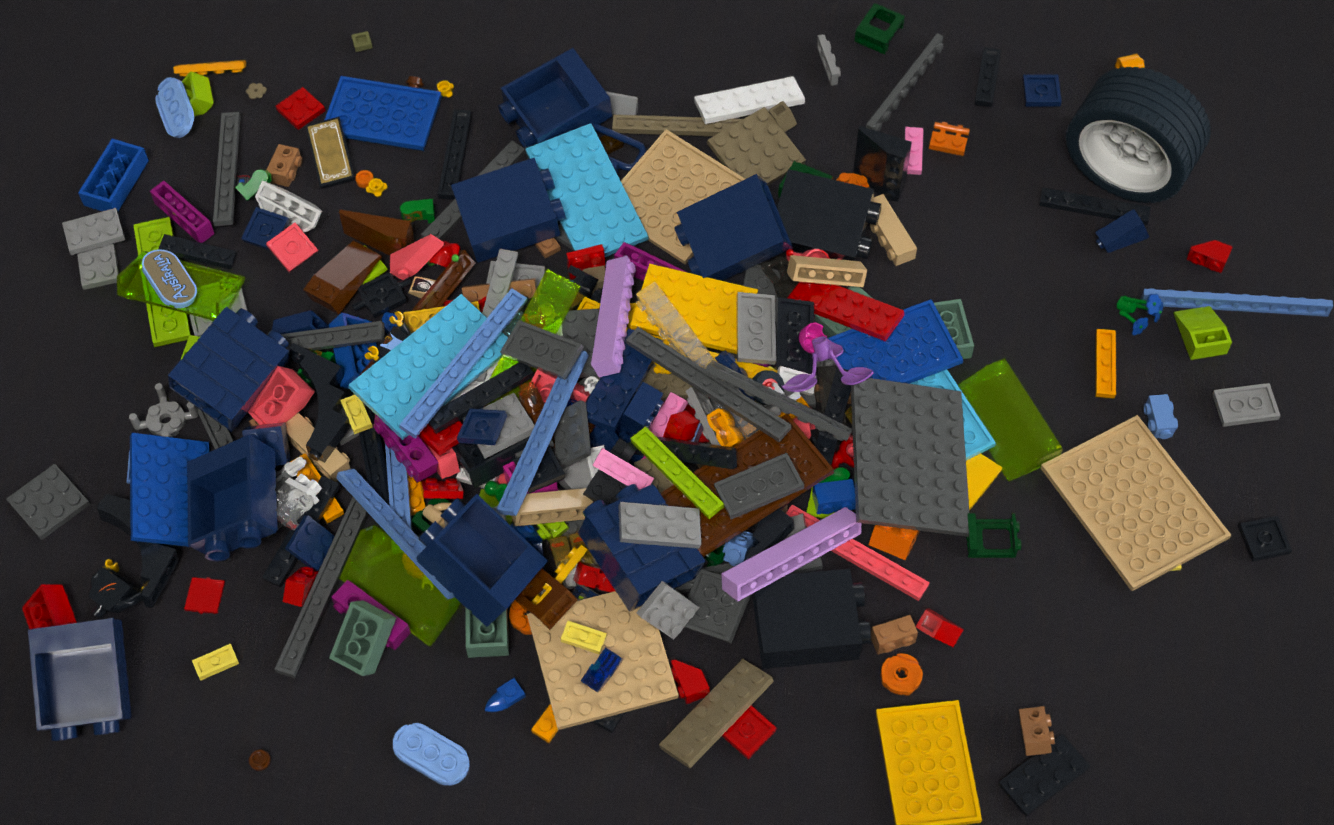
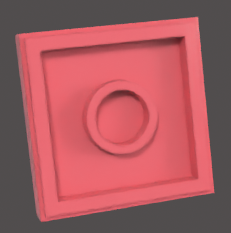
M295 222L266 243V246L289 273L318 252L315 245Z

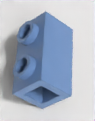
M1168 394L1151 395L1144 404V414L1148 416V429L1152 431L1155 438L1168 439L1173 437L1175 430L1178 428L1177 418H1174L1173 403L1169 400Z
M743 531L729 542H726L723 548V553H725L724 561L729 562L734 567L746 561L748 550L755 546L753 544V534Z

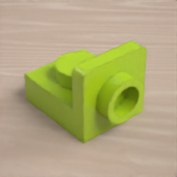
M565 522L537 524L538 535L542 540L547 539L549 543H552L569 529Z

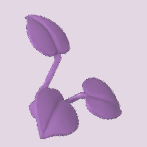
M821 336L812 340L815 351L812 353V374L796 375L788 380L782 388L791 392H802L812 388L817 383V379L814 378L816 376V363L828 359H833L841 374L844 375L841 378V382L845 385L859 384L872 376L874 371L864 367L851 368L848 372L844 371L836 357L843 353V347L833 343L827 337Z

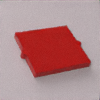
M192 577L184 610L199 612L200 614H218L225 581L210 579V577L206 579Z

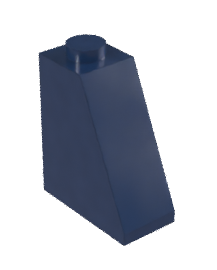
M1134 209L1095 232L1098 236V239H1096L1097 244L1101 249L1105 248L1107 253L1149 238L1142 220Z
M310 310L273 320L272 330L279 334L329 328V325Z

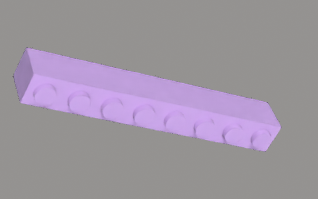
M628 256L609 260L606 264L591 365L598 377L620 373L621 364H623L622 356L623 350H625V337L627 336L626 327L629 323L628 313L631 309L630 299L632 298V285H634L633 277L636 272L635 265L629 260Z
M844 507L722 573V590L736 601H740L860 535L861 523H856V514Z

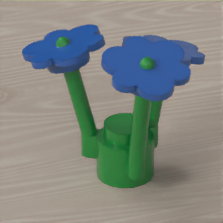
M1150 294L1147 300L1122 296L1118 300L1117 309L1120 310L1119 315L1126 317L1133 323L1132 335L1135 336L1141 334L1148 326V318L1135 320L1129 313H1133L1136 307L1147 310L1148 314L1155 316L1154 322L1157 323L1163 311L1164 302H1161L1158 294Z

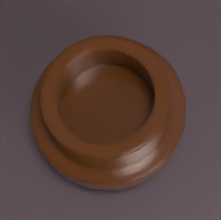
M409 76L408 80H406V84L409 87H423L421 78Z
M256 750L250 755L249 764L254 770L261 771L269 766L271 759L265 750Z

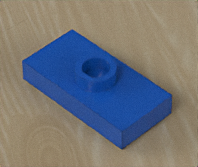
M511 524V527L527 542L542 541V538L537 533L538 528L535 525L514 526V524Z

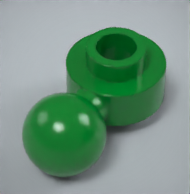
M489 481L486 483L484 490L488 496H496V499L500 502L508 484L499 485L495 481Z

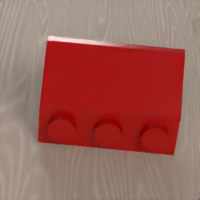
M41 584L22 607L29 629L77 623L63 585Z

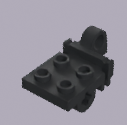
M619 438L610 453L628 463L637 447L631 442L626 443ZM598 470L583 495L594 502L603 500L606 505L617 501L616 495L627 485Z

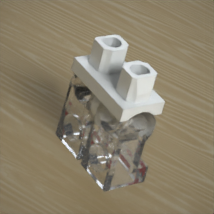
M300 474L295 480L288 478L285 481L287 484L283 485L276 492L277 522L293 531L298 527L299 524L296 521L302 514L310 510L313 504H317L319 499L316 495L322 489L318 482L313 479L310 481L303 474Z

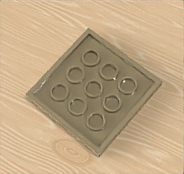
M765 107L707 140V144L724 166L745 179L757 174L767 182V185L786 175L794 161L801 164L806 162V159Z

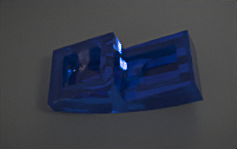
M605 647L596 662L591 664L581 682L598 693L624 659Z

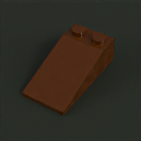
M339 210L344 234L389 256L415 242L411 221Z
M352 241L314 274L303 290L311 300L339 315L382 256Z

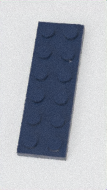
M629 328L625 337V350H623V364H621L620 373L600 377L586 402L588 422L614 432L654 361L626 344V339L634 331Z

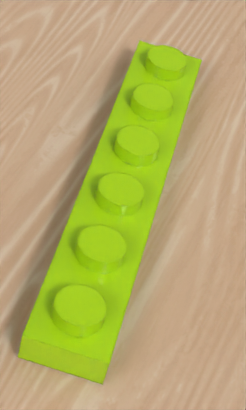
M644 427L630 438L631 443L708 519L724 508V503L647 427Z

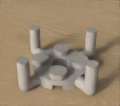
M158 383L155 385V389L160 403L148 409L146 421L140 422L135 413L130 414L129 419L136 430L148 428L156 436L172 438L179 434L182 427L184 428L186 420L197 418L199 414L196 406L190 402L187 403L189 412L185 413L177 402H168L162 384ZM165 417L171 418L168 423H161Z

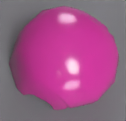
M816 322L810 323L800 331L799 342L804 351L811 354L814 353L812 340L821 336L827 337L822 332L824 327Z

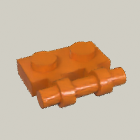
M935 122L934 129H938L940 132L933 131L929 149L964 156L968 138L961 137V135L969 136L970 129L963 128L962 125H949L948 122ZM946 131H947V132L956 133V136H955V135H950V134H945V133H946Z

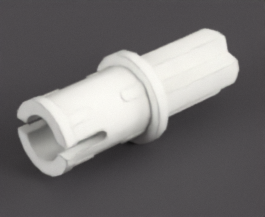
M590 376L585 380V392L592 393L599 381L598 376Z
M298 457L292 462L286 463L284 468L276 472V477L284 471L291 477L296 476L298 471L305 467L306 460L303 457Z

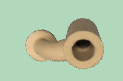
M452 503L428 505L423 510V516L432 523L436 521L444 528L445 522L440 516L442 514L441 511L446 510Z

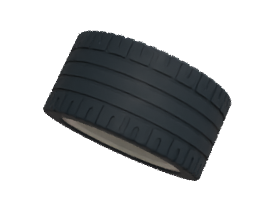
M1120 67L1119 69L1116 68L1108 71L1096 81L1067 127L1066 145L1070 157L1073 159L1074 164L1077 165V168L1102 190L1132 202L1156 203L1172 198L1182 189L1209 143L1211 127L1209 118H1207L1208 115L1204 112L1205 109L1201 106L1200 101L1187 88L1185 89L1181 83H1177L1175 79L1162 75L1158 71L1147 70V68Z

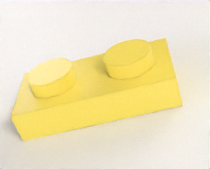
M356 395L341 400L354 434L373 428L363 402Z
M567 621L561 636V642L600 655L607 633Z
M231 644L192 660L200 681L239 664Z

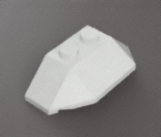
M263 180L255 196L261 209L288 217L290 219L288 227L295 222L304 233L316 227L322 213L316 205Z

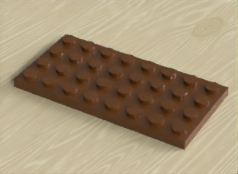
M788 414L780 418L791 424V430L780 442L760 430L733 447L736 448V468L727 469L704 465L693 472V474L719 498L714 488V483L787 453L804 483V489L734 519H730L725 508L710 519L699 510L701 546L697 549L703 557L834 473L832 466ZM675 485L660 493L668 506L697 508Z

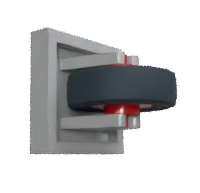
M763 370L752 379L795 401L801 397L799 392L784 390L782 388L784 385L782 377L774 371ZM753 397L758 404L775 415L779 416L781 414L779 407L767 405L762 402L761 398Z

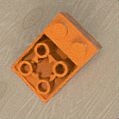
M875 525L869 545L906 560L920 531Z

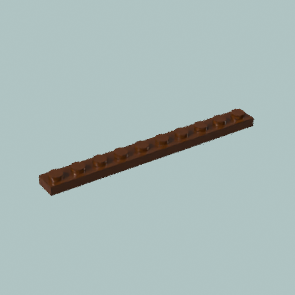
M465 250L459 251V261L450 262L412 311L442 306L475 264ZM372 359V360L370 361V363L366 366V368L361 372V374L364 373L367 369H369L372 365L375 364V363L373 362V359Z

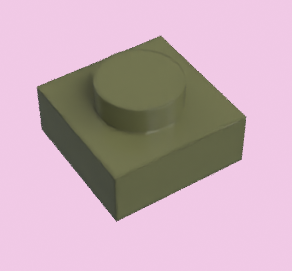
M368 31L351 35L356 52L373 48Z

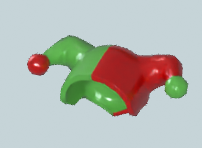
M443 241L444 245L426 264L429 266L437 264L446 268L451 261L458 262L459 244Z

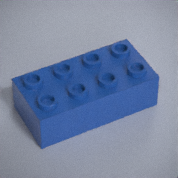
M111 139L78 192L83 205L100 211L113 208L119 211L149 161L144 148Z

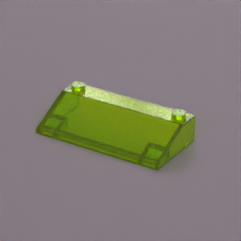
M143 251L117 275V295L214 321L224 308L228 307L231 309L245 281V277L180 260L197 287V295L195 301L190 306L174 308L172 305H165L160 300L144 275L142 259L149 252Z
M1005 358L987 365L958 384V387L996 442L995 447L989 449L996 463L1003 467L1002 472L1008 482L1041 468V465L1061 455L1063 448Z
M373 525L360 530L340 579L343 582L349 580L406 622L413 635L429 647L432 646L461 602L456 598L447 599L393 539L380 528Z

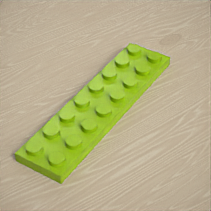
M170 217L134 224L153 345L158 347L188 340L191 332L186 307L174 308L172 305H165L142 271L143 257L153 250H159L164 234L174 236Z

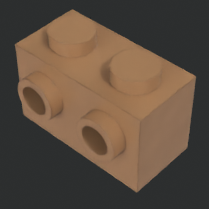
M278 144L267 168L272 176L270 183L286 187L290 186L291 181H294L297 168L302 164V157L298 148Z
M910 615L874 626L871 630V640L878 655L891 652L903 646H910L916 643L918 635Z
M1044 706L1019 709L1026 756L1052 753L1051 744H1055L1053 731L1049 732L1048 727L1052 726L1050 714L1045 713Z

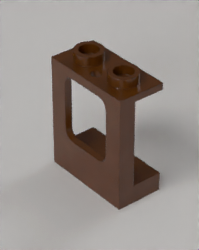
M541 568L515 600L550 630L573 606L577 598ZM544 584L550 585L552 587L551 591L539 604L534 605L531 601L543 590Z

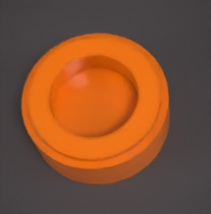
M362 170L356 174L355 179L359 187L366 188L374 177L370 171Z

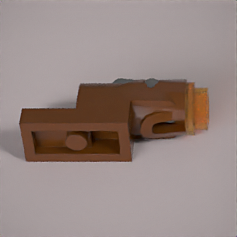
M527 382L519 386L520 390L518 393L523 408L535 425L544 407V403L534 382ZM553 434V436H552L551 439H552V441H553V443H554V446H553V447H555V438H554V434Z

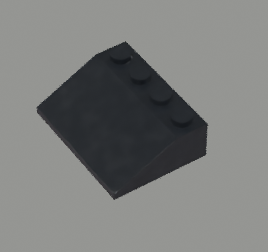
M859 126L853 173L865 176L869 187L874 189L877 194H884L886 199L898 202L905 187L912 142Z
M529 437L487 458L483 457L476 444L459 443L452 447V449L455 451L457 460L474 488H477L503 474V466L513 462V459L516 458L515 453L525 448Z

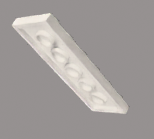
M793 76L694 97V102L705 124L751 115L763 107L769 110L781 101H784L788 107L805 104V97Z

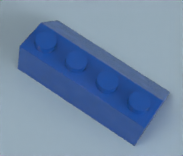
M341 313L329 324V328L372 321ZM376 342L333 348L336 364L342 367L344 375L340 381L341 387L349 389V384L370 363L371 360L365 358V353L370 352L368 348L371 346L377 348Z

